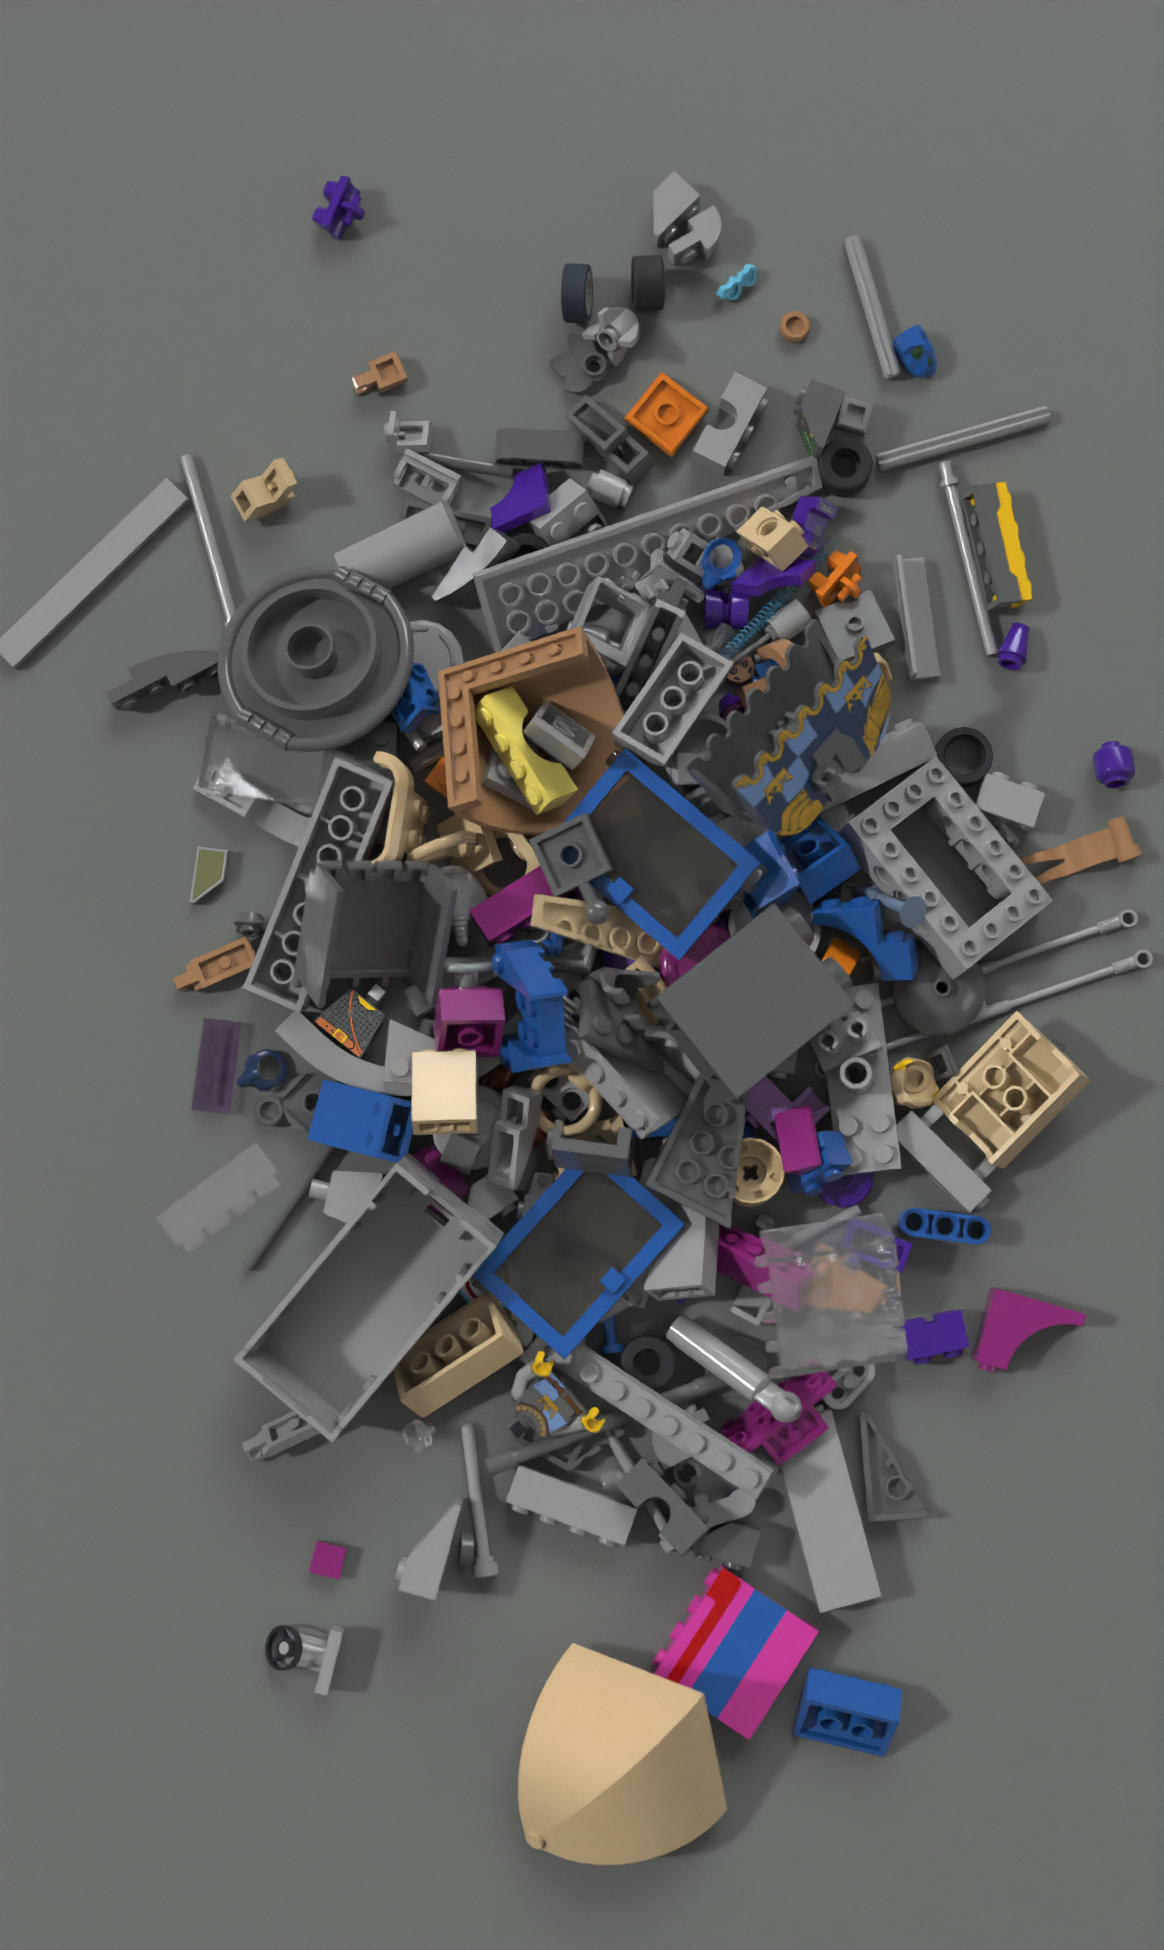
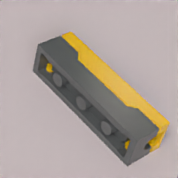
M1006 482L973 485L962 493L960 498L986 612L1018 608L1032 599V585L1027 577L1025 555L1021 550L1018 537L1019 528L1014 520L1011 507L1012 497L1008 492Z

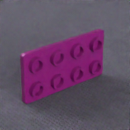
M816 1360L803 1364L785 1382L776 1384L782 1390L792 1392L800 1399L802 1409L800 1416L790 1423L777 1421L769 1409L756 1401L751 1403L746 1411L736 1419L726 1422L718 1433L748 1453H751L762 1444L778 1466L782 1465L829 1429L813 1405L833 1391L837 1384Z

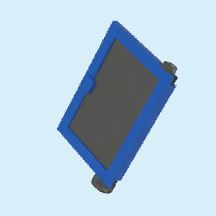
M624 748L622 752L616 749L605 762L609 768L563 823L583 813L588 814L613 868V871L591 881V885L675 958L681 961L741 888L748 894L753 892L766 877L769 869L627 748ZM571 846L564 851L563 857L565 862L573 864L578 860L579 852L576 847Z
M599 1134L590 1141L610 1144ZM565 1169L472 1274L476 1278L472 1284L485 1296L491 1292L565 1360L681 1231L685 1223L631 1175L630 1177Z

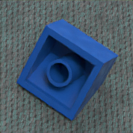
M819 815L807 828L798 834L788 835L781 840L785 847V856L788 862L797 869L800 885L796 890L810 905L861 869L849 844Z

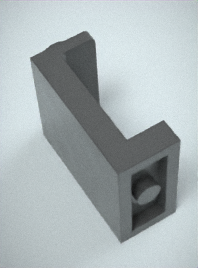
M556 1120L555 1128H549L547 1147H549V1157H553L556 1168L630 1177L635 1149L632 1128L619 1127L617 1145L566 1139L563 1120Z

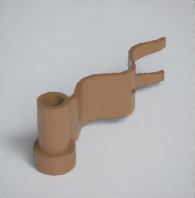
M1122 816L1108 821L1109 828L1080 837L1055 848L1037 852L1020 860L1024 865L1043 861L1064 860V863L1035 877L1042 884L1117 858L1119 864L1142 856L1139 845L1134 843L1126 818Z

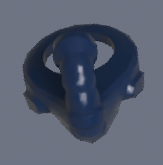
M270 1049L261 1050L253 1056L250 1055L244 1064L245 1070L242 1076L237 1079V1085L241 1088L254 1087L262 1092L270 1091V1089L277 1087L285 1080L288 1069L286 1060L280 1053ZM263 1057H273L279 1062L281 1069L277 1078L266 1080L259 1075L257 1064Z

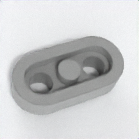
M860 1354L849 1357L831 1376L837 1387L842 1389V1396L835 1399L832 1397L831 1391L823 1397L824 1402L833 1409L839 1410L848 1407L874 1379L876 1370L872 1360ZM857 1364H861L864 1367V1373L860 1376H855L853 1373V1368Z

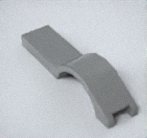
M209 762L193 787L196 792L242 816L275 837L299 848L311 818L290 810L260 790Z

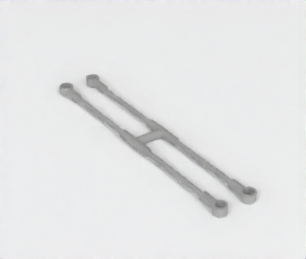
M1126 909L1120 912L1118 916L1098 922L1096 926L997 960L990 959L977 965L982 975L996 971L997 967L1097 933L1103 934L1121 927L1125 929L1131 928L1137 923L1138 916L1135 911ZM1124 914L1131 915V924H1126L1123 921ZM1139 950L1133 956L1112 963L1109 967L1010 1001L1006 999L987 1006L984 1000L978 1016L971 1024L1011 1011V1008L1113 973L1117 975L1134 968L1144 969L1151 965L1152 955L1148 950ZM1139 954L1146 956L1147 962L1145 965L1138 962ZM943 982L937 983L936 988L942 986L946 988L947 986ZM892 996L880 999L881 1007L894 1003ZM917 1032L886 1043L887 1051L931 1035ZM816 1062L814 1065L815 1075L819 1078H826L827 1075L825 1076V1074L823 1075L818 1071L820 1062Z

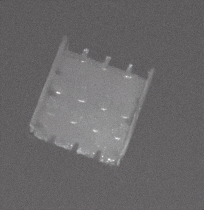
M884 1213L759 1231L765 1255L756 1257L755 1265L757 1267L768 1266L770 1282L760 1283L758 1289L761 1294L772 1293L774 1311L763 1313L762 1321L764 1323L775 1322L777 1340L766 1343V1351L776 1352L780 1366L769 1369L770 1378L777 1379L897 1361L896 1355L908 1352L906 1330L900 1328L905 1325L903 1303L901 1299H894L902 1296L899 1271L893 1269L898 1267L896 1244L891 1243L895 1242V1239Z

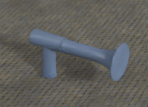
M858 884L854 890L857 897H869L870 900H880L881 906L900 913L902 924L908 928L918 926L925 917L926 904L919 896L910 897L904 902L884 894L876 884L871 887Z

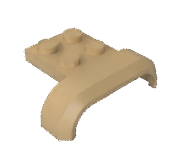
M378 751L373 760L381 768L389 769L393 772L394 789L384 850L378 858L371 861L372 870L375 861H402L403 858L406 860L407 855L412 850L425 844L426 838L422 836L424 824H428L430 819V806H427L428 802L414 791V781L408 767L394 755Z

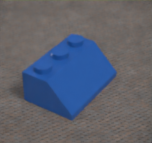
M809 1667L802 1685L792 1735L885 1757L900 1721L902 1689L890 1687L887 1684L860 1680L853 1676L848 1677L831 1673L824 1669Z

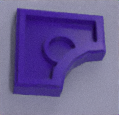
M542 463L514 475V483L509 493L499 503L490 508L493 529L504 533L551 511L547 474Z
M758 557L732 582L733 592L760 597L767 591L778 587L801 586L816 571L815 561L796 558L782 572Z

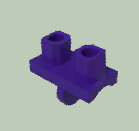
M342 175L339 182L327 181L323 190V196L327 201H330L328 208H316L312 216V220L318 227L326 230L333 239L341 240L346 226H351L353 219L363 220L365 211L359 207L362 200L359 196L360 190L351 184L349 177Z

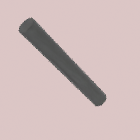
M431 451L424 452L423 457L441 466L513 478L514 466Z

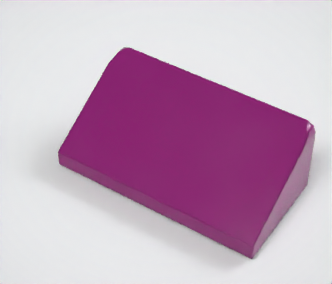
M811 1105L776 1114L774 1118L784 1173L803 1175L822 1165Z

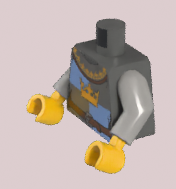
M538 1352L535 1361H531L517 1371L511 1390V1401L519 1413L506 1425L518 1439L531 1427L542 1438L561 1436L583 1430L590 1432L600 1431L606 1420L594 1419L599 1413V1409L593 1407L587 1415L583 1414L586 1412L582 1401L552 1370L555 1361L551 1360V1362L546 1363L543 1360L544 1352Z

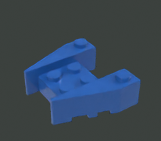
M533 940L495 944L496 954L492 956L493 970L499 977L517 990L515 994L518 1009H521L518 1033L502 1035V1045L499 1052L501 1064H504L512 1073L572 1063V1057L566 1053L563 996L568 995V990L560 978L554 979L550 972H553V966L550 961H543L544 951L542 947Z

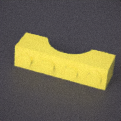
M510 686L485 695L475 706V718L508 769L509 774L523 793L526 801L534 813L539 815L563 805L578 789L562 763H553L542 759L526 743L522 732V723L529 711L514 687Z

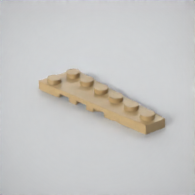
M540 894L534 895L531 918L532 927L633 961L638 960L644 955L652 967L659 969V956L663 946L618 907L608 905L610 913L607 921L601 925H593L585 918L584 910L587 905L585 901ZM647 911L672 934L676 930L689 925L684 916Z

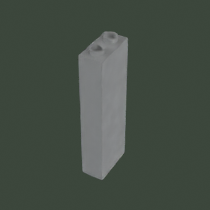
M819 1404L814 1405V1408L829 1429L780 1465L816 1605L821 1613L881 1597V1592L832 1410L830 1408L823 1409V1405Z

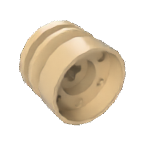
M751 1137L742 1139L733 1203L745 1207L763 1205L774 1197L783 1183L784 1171L781 1155L773 1145L763 1139ZM745 1167L749 1170L754 1167L757 1170L755 1173L757 1180L754 1181L751 1178L748 1181L744 1180L745 1172L742 1169Z

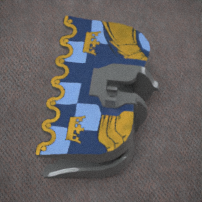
M814 619L810 620L805 627V645L801 647L798 644L792 643L787 647L785 651V668L781 669L778 666L768 668L765 676L767 683L765 691L762 692L757 688H752L748 691L746 695L747 711L744 714L739 711H731L726 718L727 734L722 737L720 734L712 733L706 741L708 752L706 758L703 760L698 756H692L684 766L686 771L703 787L721 811L749 823H755L782 836L798 834L807 828L828 801L832 802L841 792L837 785L841 781L839 774L844 772H860L882 742L891 711V693L876 661L867 635L862 634L856 639L853 647L855 657L851 663L846 659L837 660L821 631L819 622ZM827 765L834 768L836 771L829 769Z

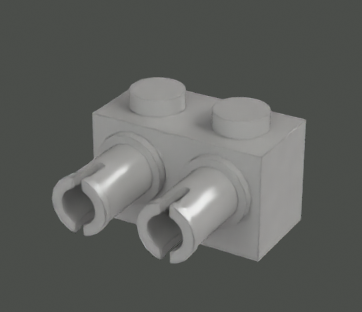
M859 1011L849 1013L841 1018L842 1023L833 1027L829 1024L810 1039L825 1076L841 1069L842 1064L850 1058L859 1057L864 1059L883 1050L867 1012L862 1014Z

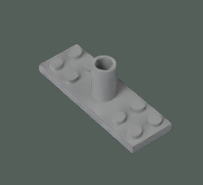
M879 984L852 986L845 993L854 1004L833 1020L830 1025L833 1027L842 1023L841 1018L854 1011H859L860 1014L867 1012L883 1050L864 1059L859 1057L850 1058L842 1064L841 1069L827 1075L833 1131L842 1133L846 1143L845 1149L848 1150L852 1160L851 1165L842 1171L843 1176L902 1169ZM864 1070L867 1072V1076L863 1082L859 1084L849 1082V1075L853 1071Z

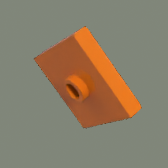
M661 372L626 415L624 422L672 458L709 412V408Z

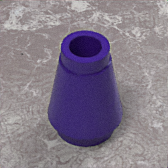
M1022 623L1012 624L997 652L998 664L1001 667L1017 671L1026 663L1028 633L1030 630L1027 625Z

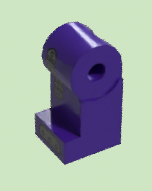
M800 496L792 520L804 531L802 537L809 547L800 555L807 559L812 558L818 553L822 544L821 537L828 519H834L838 511L836 506L821 497Z

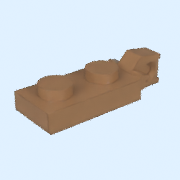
M245 936L190 960L191 963L185 965L187 972L172 979L179 991L194 986L195 991L204 990L250 970L256 954L248 936Z

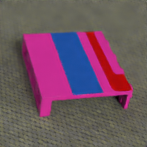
M721 1563L718 1569L713 1567L709 1571L703 1582L706 1588L701 1596L697 1594L693 1596L686 1608V1611L689 1612L683 1623L678 1621L668 1636L672 1639L666 1650L663 1648L659 1649L651 1664L655 1666L653 1668L654 1675L704 1693L708 1713L750 1740L819 1631L816 1626L807 1620H801L728 1571L726 1566Z

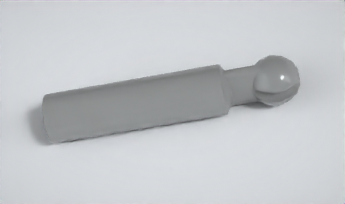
M682 1315L671 1325L666 1336L667 1341L751 1402L758 1401L771 1411L777 1421L790 1423L800 1416L802 1409L801 1401L794 1393L784 1391L772 1383L771 1377L690 1318Z

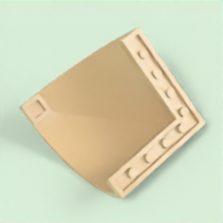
M572 1643L555 1666L539 1696L522 1748L518 1776V1802L527 1843L535 1849H542L553 1855L579 1863L619 1865L662 1856L686 1845L707 1831L726 1812L727 1805L704 1693Z

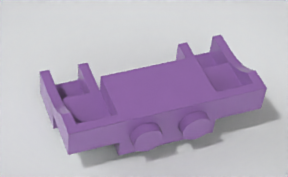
M764 1076L749 1089L744 1118L754 1129L760 1126L779 1145L774 1118L776 1114L811 1105L814 1124H816L831 1108L827 1104L825 1105L813 1093L810 1087H807L791 1102L767 1076Z

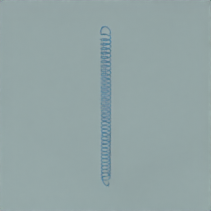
M833 541L829 542L826 546H822V547H821V550H819V551L822 552V554H823L824 556H825L824 553H826V554L828 555V557H829V554H828L827 552L823 551L822 548H823V547H827L830 543H833V544H834V548H833L832 552L834 551V549H835V543H834ZM817 553L816 555H818L819 559L814 556L810 560L814 559L819 566H822V562H826V559ZM792 585L789 586V588H790L793 592H795V593L797 592V590H796V588H795L794 586H792ZM784 586L785 588H782L781 592H778L770 600V603H767L766 607L759 611V615H755V618L748 623V626H745L744 630H741L740 634L733 638V642H729V645L725 646V649L719 655L721 654L724 658L727 657L730 660L728 656L723 654V651H726L731 658H734V655L726 649L730 647L733 653L738 654L737 650L730 646L733 643L738 650H741L740 645L735 643L734 639H737L742 646H745V643L738 638V635H741L745 642H749L748 638L742 635L741 632L744 631L752 639V635L745 628L748 627L750 632L756 635V631L749 627V624L751 623L757 631H760L758 625L764 627V625L756 617L759 616L764 623H767L766 618L771 619V616L764 611V608H767L771 615H775L773 610L778 612V608L771 601L774 600L775 604L782 608L781 603L786 604V601L778 596V594L781 593L786 600H790L788 595L793 596V593ZM770 604L773 610L768 608L767 605Z

